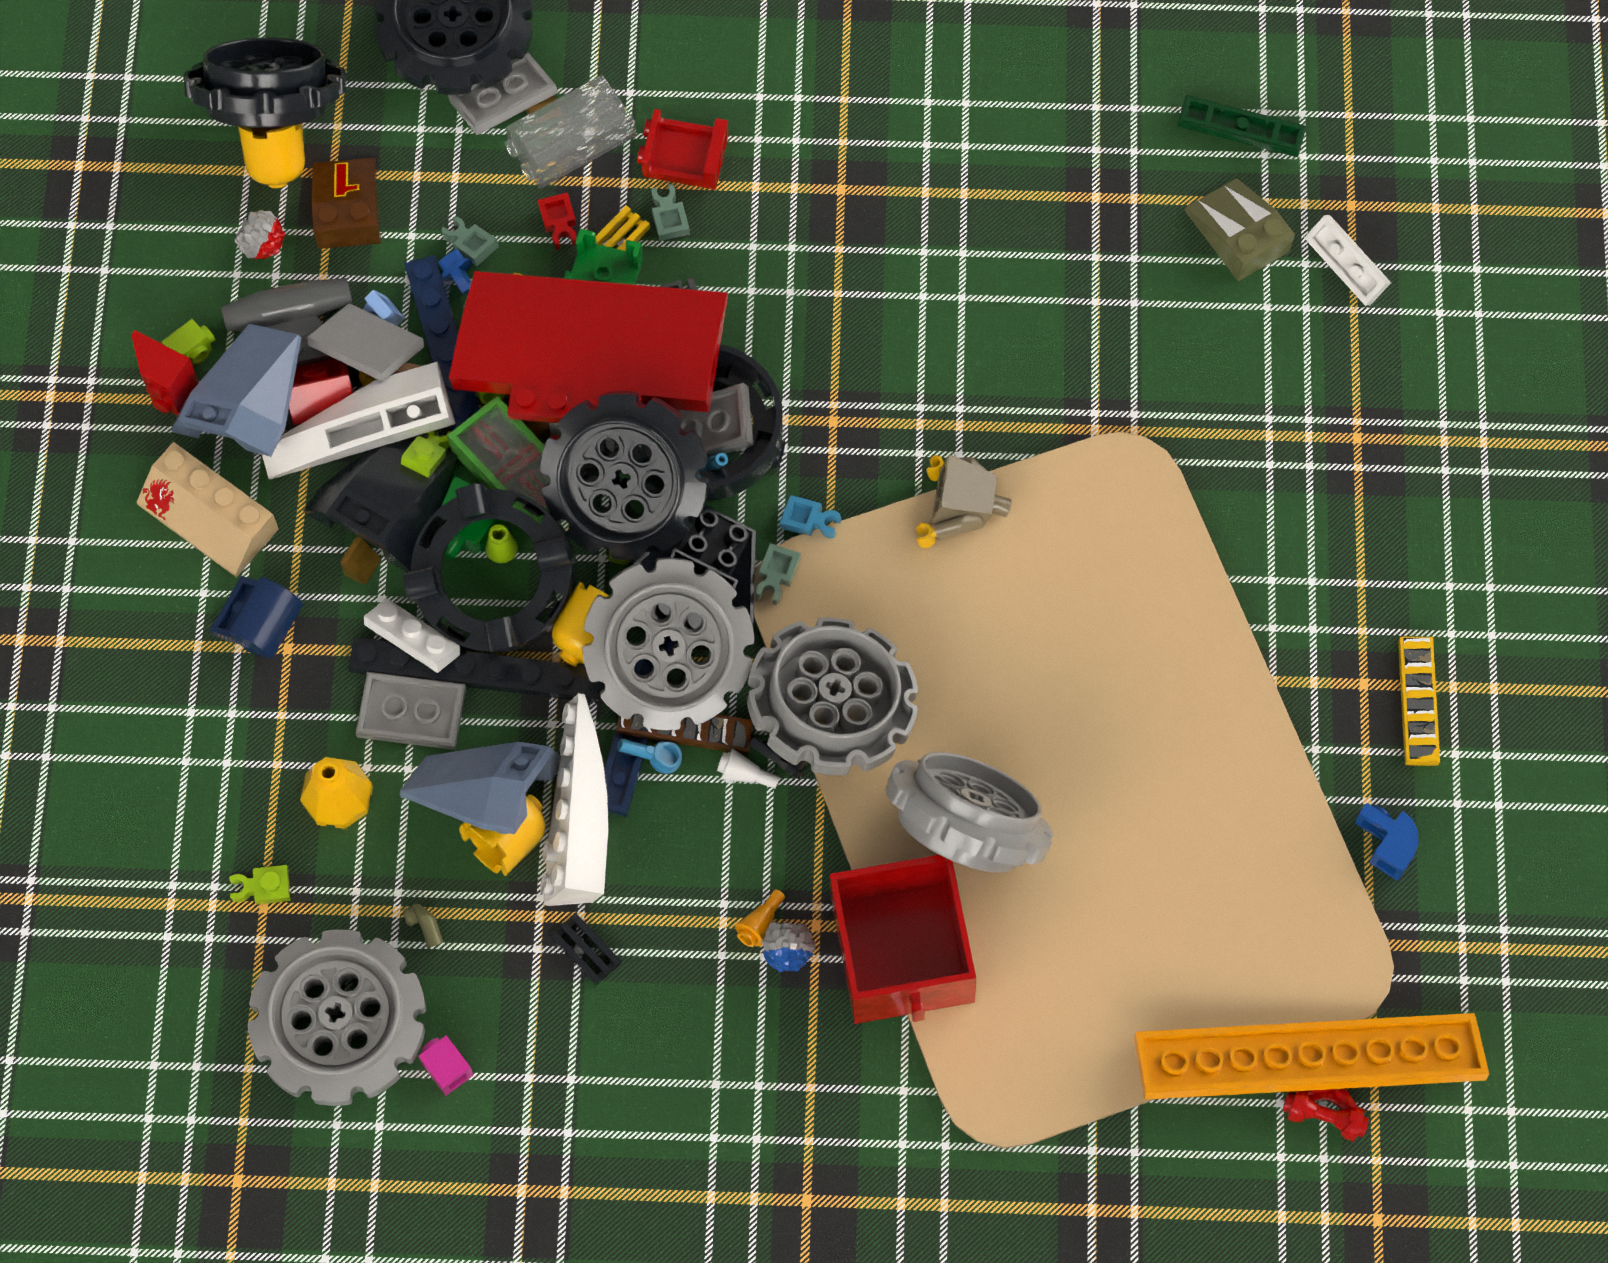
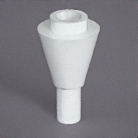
M733 748L730 754L723 752L717 771L722 773L721 780L758 782L776 789L780 776L761 770L759 766Z

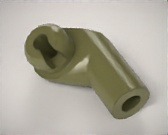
M413 904L412 908L404 909L403 915L406 924L413 926L419 923L427 948L444 943L436 918L420 904Z

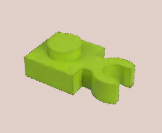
M438 429L428 432L427 439L418 435L403 453L401 464L429 478L445 459L446 449L450 446L447 435L451 431L444 437L436 436Z
M287 865L253 868V878H247L242 874H234L229 877L232 885H243L241 892L230 894L233 902H244L250 896H254L257 905L290 901L289 869Z

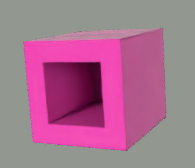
M447 1035L440 1040L439 1038H434L422 1048L421 1051L423 1053L418 1056L422 1066L445 1096L474 1076L471 1067Z

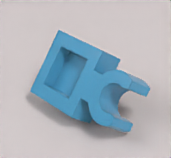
M790 495L779 523L781 529L811 536L814 529H820V532L825 537L835 538V529L826 525L829 522L841 523L842 519L840 513L834 510L822 513L821 503Z

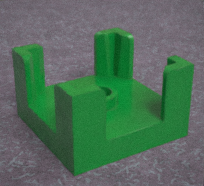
M580 228L576 239L577 256L571 273L566 271L564 279L636 285L643 263L642 243L627 240L626 251L598 245L595 232Z

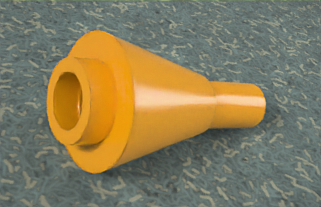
M775 889L763 905H760L735 925L738 933L737 937L743 944L749 947L754 945L763 946L761 941L766 936V930H768L774 918V912L785 899V895L781 891Z

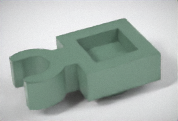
M672 184L668 185L669 195L666 197L659 196L656 187L652 188V201L657 206L652 208V216L659 241L690 235L683 202L675 203L676 192Z
M459 217L453 218L456 230L450 231L445 227L441 229L444 239L449 243H453L454 250H460L463 257L469 258L476 267L499 247L496 238L476 224L467 229L464 221Z
M771 543L769 544L759 570V577L766 580L761 581L757 586V599L761 600L762 594L767 590H771L775 593L773 595V604L777 605L780 602V585L790 587L801 559V553Z

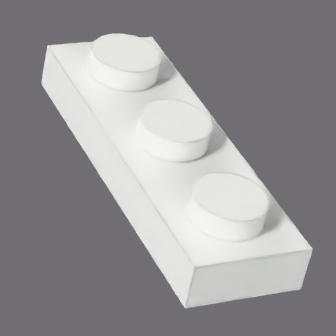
M1324 215L1304 237L1365 306L1371 305L1391 284L1388 278L1330 215Z
M387 598L364 615L365 626L437 673L460 655V645L447 639L438 631Z

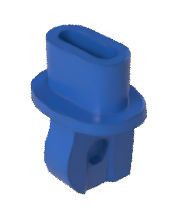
M456 249L438 262L443 270L441 277L444 281L454 279L461 292L468 295L472 281L465 271L470 268L472 262L469 258H464L460 250Z

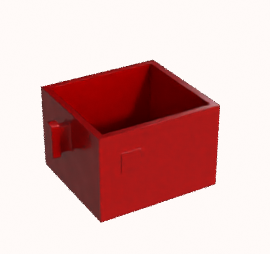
M933 855L830 874L831 901L855 1024L908 1014L912 1015L913 1022L925 1020V1011L975 1003L976 973L953 861L941 855Z

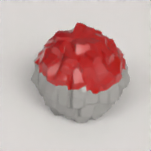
M259 210L257 212H249L248 220H243L242 227L236 234L235 243L239 246V250L248 259L254 258L255 260L277 255L283 245L282 242L285 236L278 217L274 216L271 211Z

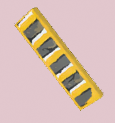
M1400 637L1398 648L1405 765L1438 766L1440 763L1433 637Z

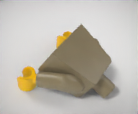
M938 455L931 457L929 460L931 467H928L926 471L930 480L938 481L931 522L935 523L932 528L927 523H920L917 526L916 531L918 535L927 534L916 539L921 548H929L934 545L936 536L942 539L981 529L991 514L1007 517L1012 500L995 494L997 484L995 474L988 472L973 457L958 458L949 455L945 462Z

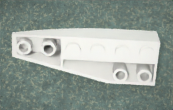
M434 362L391 375L383 382L377 379L283 434L272 457L262 455L268 479L271 480L454 425L455 420L439 363Z
M579 693L569 703L565 704L562 714V721L565 725L560 744V760L548 841L544 844L542 854L543 861H546V873L543 874L541 879L540 892L544 894L543 905L547 906L592 903L604 894L608 840L607 790L596 729L585 694Z

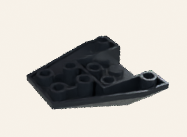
M417 436L365 452L322 484L303 510L304 513L329 528H332L335 523L341 525L382 549L385 560L406 572L411 571L412 554L417 538L430 517L441 508L457 461V455L446 449L445 459L429 478L401 464V457Z
M705 505L698 517L688 516V521L692 528L677 544L664 552L660 551L656 546H651L634 563V565L641 563L645 570L651 571L655 568V561L658 558H680L693 562L695 574H703L706 569L715 571L735 589L737 595L733 598L732 605L734 607H746L753 624L756 531ZM658 603L652 608L651 616L657 620L665 619L669 615L670 608L667 604ZM689 613L684 618V626L688 629H696L700 626L702 617L698 613ZM699 645L695 647L699 650H709V648L704 645Z

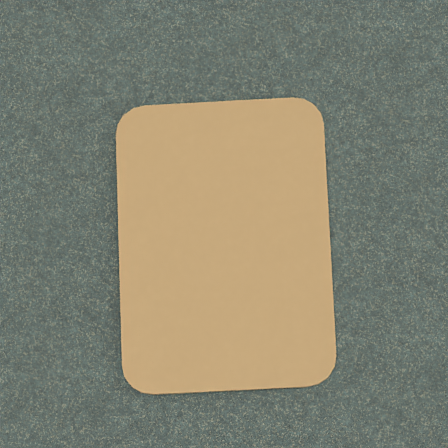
M1125 432L1096 435L988 471L997 477L995 494L1010 498L1012 501L1007 517L991 514L981 529L942 539L936 536L934 545L929 548H921L916 539L927 534L918 535L916 528L920 523H927L931 528L935 525V523L931 522L936 495L935 489L842 520L841 523L836 522L827 525V527L835 529V538H827L820 532V529H815L811 536L801 534L778 545L801 553V559L790 587L780 585L781 600L777 605L773 604V595L775 593L771 590L765 591L762 594L761 600L756 598L758 584L766 580L759 577L762 562L755 571L754 619L765 648L772 649L770 645L773 635L791 624L802 621L808 627H815L818 618L846 619L853 621L854 628L860 632L871 628L891 641L897 647L895 659L901 662L907 661L916 678L918 693L915 701L911 702L918 707L915 723L907 741L904 744L895 743L896 749L891 759L869 771H862L860 767L853 765L850 767L848 775L835 776L814 773L851 870L939 855L918 842L905 830L898 818L899 808L892 804L885 789L893 767L898 762L904 760L918 762V759H922L926 754L933 752H947L966 756L1009 775L1036 797L1042 809L1040 817L1046 820L1053 832L1052 844L1045 859L1035 865L1023 863L1022 866H1016L1011 871L997 873L973 869L953 861L976 973L975 1003L925 1011V1020L913 1022L911 1014L907 1015L941 1104L955 1126L977 1142L1000 1148L1031 1145L1155 1100H1144L1134 1043V1036L1137 1031L1368 1019L1375 1014L1388 995L1394 970L1389 941L1184 476L1167 450L1147 437ZM838 667L839 669H841V670H843V671H849V670L846 669V668ZM806 670L808 673L816 674L814 671ZM860 691L861 693H863V694H865V695H871L870 693H868V692H866V691ZM795 697L797 700L805 701L804 698ZM852 717V718H849V719H851L852 721L860 722V721H859L858 719H856V718H853V717ZM817 721L819 724L827 725L824 721Z

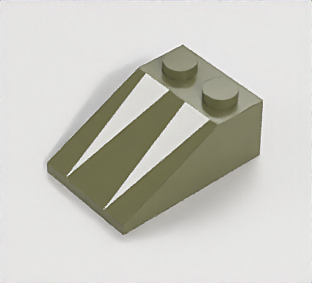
M1237 178L1185 207L1184 210L1238 282L1290 252L1295 233L1275 208Z

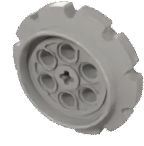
M658 558L655 561V568L651 571L645 570L641 563L624 569L609 581L610 587L613 589L610 596L603 597L597 595L584 622V630L593 635V640L582 645V654L590 681H601L605 684L604 689L600 692V697L619 716L628 720L634 714H641L643 716V726L646 728L678 730L681 727L683 718L689 717L696 725H699L715 717L727 707V703L724 700L725 693L728 691L739 693L752 666L751 657L743 654L745 646L754 643V632L746 607H734L732 605V600L737 593L722 576L711 569H706L700 575L695 574L694 564L690 560ZM658 603L667 604L670 608L669 615L662 620L654 619L651 616V610L654 605ZM694 612L701 615V624L696 629H688L684 626V618L689 613ZM639 626L645 630V636L642 641L632 643L626 638L627 632L631 627ZM670 636L672 641H677V643L672 645V651L666 652L664 647H659V645L664 643V637ZM704 645L709 648L708 658L701 662L693 660L691 658L692 650L696 646ZM640 659H648L653 663V668L647 675H639L634 670L635 664ZM679 668L685 672V678L681 683L673 685L667 681V674L670 670Z
M818 618L815 627H808L804 622L800 621L774 634L770 645L772 649L763 647L756 655L748 678V685L754 688L749 691L747 699L751 720L756 730H764L770 733L767 745L780 757L793 765H797L800 761H807L811 764L812 772L835 776L848 775L850 767L853 765L860 767L862 771H869L893 757L896 749L895 743L904 744L907 741L918 712V707L911 703L915 701L918 693L916 678L907 661L901 662L895 659L897 647L877 631L867 628L866 631L860 632L854 628L853 621L839 618ZM838 667L846 668V669H848L849 671H843V670L839 669ZM806 670L814 671L816 674L808 673ZM860 691H866V692L870 693L871 695H865V694L861 693ZM795 697L804 698L805 701L797 700ZM852 717H853V718H856V719H858L860 722L852 721V720L849 719V718H852ZM817 721H824L827 725L819 724Z
M947 752L929 753L923 756L922 759H918V762L904 760L898 762L893 767L885 788L887 796L892 804L899 808L898 818L905 830L930 850L958 864L981 871L997 873L1011 871L1016 866H1022L1023 863L1035 865L1045 859L1052 844L1053 832L1046 820L1040 817L1042 809L1036 797L1009 775L978 760Z
M327 930L322 933V939L318 943H311L307 937L291 943L275 956L278 964L277 970L274 972L263 971L260 974L249 1002L252 1010L258 1012L259 1015L255 1020L248 1022V1033L257 1059L260 1062L271 1061L267 1073L280 1088L294 1097H300L303 1092L311 1091V1098L318 1105H350L353 1102L354 1094L357 1092H364L367 1098L375 1097L384 1092L400 1079L397 1066L402 1062L413 1063L421 1048L425 1034L423 1024L415 1020L418 1015L426 1012V1002L416 974L402 973L407 965L405 958L390 944L379 938L373 939L369 944L362 943L363 939L359 931ZM349 979L359 981L358 986L353 991L347 992L342 990V985L345 981ZM318 985L324 987L321 996L317 998L307 996L308 991L312 987ZM376 1004L380 1006V1010L375 1016L366 1017L363 1015V1011L368 1005ZM339 1012H342L344 1018H337L335 1023H333L331 1016H338ZM308 1017L311 1019V1024L307 1029H295V1024L300 1018ZM358 1036L368 1038L366 1045L361 1049L350 1047L351 1041ZM322 1043L333 1044V1049L329 1054L325 1056L316 1054L318 1046Z

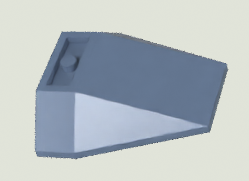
M249 324L189 394L171 431L193 438H199L202 431L231 438L247 451L272 457L286 427L302 337L290 332Z
M512 742L429 755L423 759L401 788L400 796L481 829L496 831L500 834H515L527 817V790L534 780L552 781L558 772L560 755L549 746L524 742Z

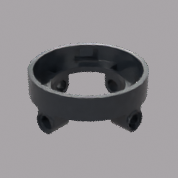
M720 344L713 392L740 383H744L749 387L750 410L753 419V445L747 447L734 462L719 470L699 471L702 477L709 479V491L706 501L728 498L748 489L759 481L770 467L776 469L780 467L785 449V441L782 440V403L773 379L755 359L740 350ZM758 383L766 398L771 395L773 407L766 410L760 395L752 387L753 385ZM641 444L642 450L638 445V452L641 456L645 458L652 456L651 449L647 445ZM650 476V481L654 487L664 488V481L660 476Z
M473 484L455 490L457 497L444 504L430 517L417 538L412 554L411 571L403 573V584L407 598L410 602L415 601L418 603L425 618L440 634L466 648L481 652L505 653L532 645L552 631L557 618L575 590L577 564L571 540L567 536V532L562 524L553 517L549 510L522 494L503 489H488L485 487V484ZM517 501L526 504L523 508L537 517L544 515L540 524L528 514L514 508V503ZM488 519L504 520L519 526L535 543V552L541 569L540 583L532 600L515 615L490 621L474 619L460 611L447 595L442 579L443 558L450 542L467 526ZM554 590H556L563 597L561 602L555 600L552 608L547 613L550 619L544 624L537 617L547 607ZM443 616L456 627L466 632H469L470 635L467 638V640L465 639L464 633L458 631L451 625L447 627L441 621Z

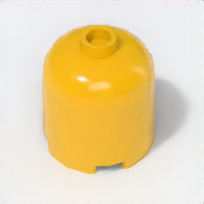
M302 124L275 128L238 126L245 167L253 180L268 185L271 188H282L288 182L300 176L305 165Z
M581 582L576 586L552 629V639L555 645L562 651L559 657L575 667L579 662L584 664L582 645L593 640V635L584 630V622L588 610L597 595L609 596L591 585L585 589V585Z
M531 794L526 796L527 817L515 834H500L496 831L478 828L466 822L460 825L459 831L462 839L466 842L470 838L477 847L473 854L496 874L501 870L504 876L509 874L544 837L546 823L541 812L543 806Z

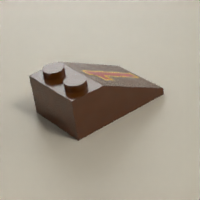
M375 158L313 163L312 217L313 232L318 249L381 244Z

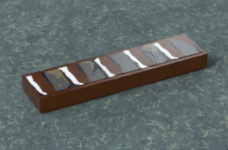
M634 714L628 720L618 715L616 734L730 752L733 748L743 755H748L750 745L748 744L751 740L752 720L716 715L708 721L696 725L691 718L686 717L682 719L681 727L678 730H657L644 727L641 714Z

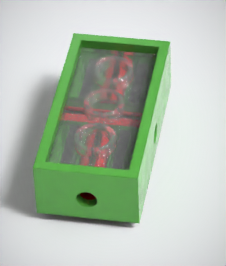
M498 396L447 435L451 452L457 455V458L481 484H485L486 488L503 489L522 494L548 510L542 488L547 483H550L551 480L547 474H543L540 471L545 445L521 420L509 419L507 414L508 406ZM517 501L514 503V508L528 514L540 524L544 515L537 517L523 508L526 504Z

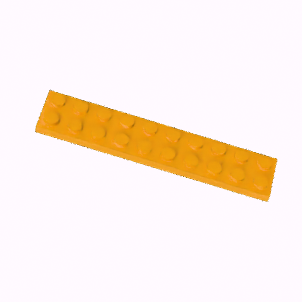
M1475 1013L1137 1031L1134 1036L1144 1100L1485 1081L1489 1076Z

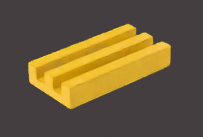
M626 205L596 235L597 244L602 245L628 219L603 245L613 248L636 225V230L617 248L626 251V241L638 242L650 229V223L646 220L642 221L640 215L637 213L633 214Z

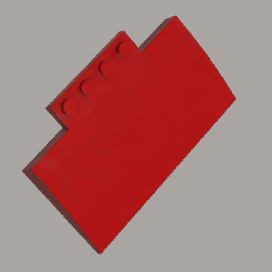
M475 271L459 328L449 380L454 390L509 394L510 401L507 411L509 419L558 423L563 416L579 403L589 400L594 406H598L599 397L603 393L612 391L637 392L639 400L643 404H648L652 398L656 397L676 410L709 413L728 293Z

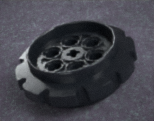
M378 0L375 9L377 20L381 22L375 26L379 49L385 61H395L396 74L409 84L419 89L433 84L438 94H467L471 92V87L474 84L479 83L483 87L488 88L501 81L513 71L511 60L524 58L533 35L532 23L527 21L533 18L530 0ZM482 20H490L489 22L485 23L481 22ZM421 21H428L427 23L419 24ZM469 43H473V44H474V45H472V46H464V45L469 44ZM436 44H443L440 47H434Z
M248 38L216 45L204 53L203 61L193 65L192 70L186 71L183 76L185 96L191 98L192 103L206 108L207 114L212 119L228 125L249 128L285 127L312 121L325 113L327 104L340 98L339 95L346 92V71L344 68L338 67L337 62L325 58L323 50L318 46L288 38Z
M633 391L603 393L598 399V406H594L589 400L579 403L558 422L557 426L561 430L562 435H552L548 438L542 453L540 471L543 474H547L551 480L550 483H547L542 488L543 497L549 512L557 521L566 520L569 523V530L566 534L570 539L595 554L602 547H606L610 550L613 559L638 560L650 546H656L662 552L668 550L690 531L692 525L688 521V516L698 517L703 511L708 496L709 479L702 477L699 473V469L707 465L708 459L695 430L689 432L682 430L680 424L684 417L671 405L656 397L652 398L648 404H643L639 400V394ZM606 438L617 441L619 452H612L607 448ZM638 444L647 445L651 449L652 456L650 458L641 456L638 452ZM587 463L597 466L599 477H593L588 474L586 470ZM621 471L623 474L629 473L631 478L629 480L627 478H620L619 473ZM650 476H660L664 481V488L654 487L650 481ZM598 495H607L611 499L612 507L601 505ZM631 500L640 501L644 506V513L635 512L631 508Z

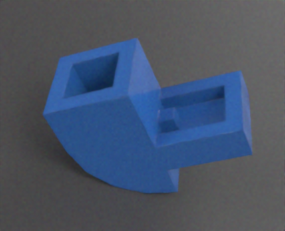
M1366 803L1360 811L1355 824L1382 841L1369 863L1398 881L1411 863L1419 844L1418 830L1413 819L1403 810L1395 821L1390 818L1391 815L1384 808Z

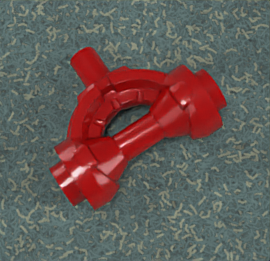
M1346 1088L1288 1092L1282 1111L1288 1113L1287 1120L1292 1122H1302L1304 1119L1316 1118L1334 1124L1341 1132V1136L1352 1142H1355L1357 1136L1364 1137L1369 1118L1363 1116L1364 1109L1357 1107ZM1316 1101H1331L1339 1107V1110L1336 1111L1318 1105Z

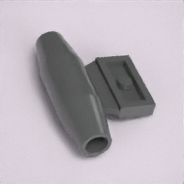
M347 278L307 280L259 291L226 304L221 309L227 332L244 331L249 324L298 334L302 337L297 367L333 358L308 346L307 337L323 325L318 317L353 302Z

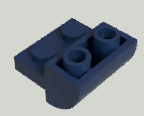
M241 576L212 625L210 632L216 638L241 645L247 652L273 659L304 604L292 592L269 579L260 577L259 580H254Z

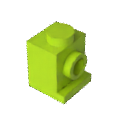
M191 319L164 339L162 344L190 358L191 364L194 365L203 362L208 357L209 352L213 350L211 343L216 339L205 325L199 327Z

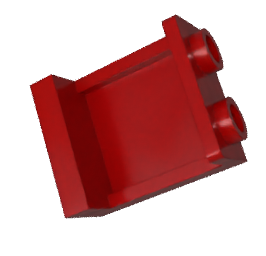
M654 109L652 119L647 118L645 123L644 137H647L646 145H640L637 157V164L642 165L643 177L716 190L729 137L728 120L716 118L714 127L665 119L661 117L660 109Z

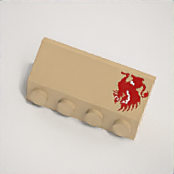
M175 442L152 465L136 502L138 506L236 578L279 530L274 515Z

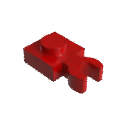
M568 192L537 200L546 233L554 231L552 239L555 249H561L559 240L562 237L570 238L572 246H576V232L571 228V226L576 225V219Z

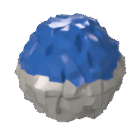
M771 922L768 930H766L764 940L761 941L764 947L763 954L765 960L771 967L778 969V972L785 970L799 971L813 957V952L816 949V942L813 940L809 928L802 923L796 925Z

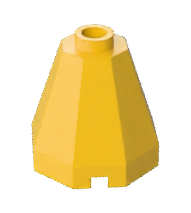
M325 757L314 764L305 774L300 800L317 825H334L335 828L346 829L368 813L373 785L357 762Z

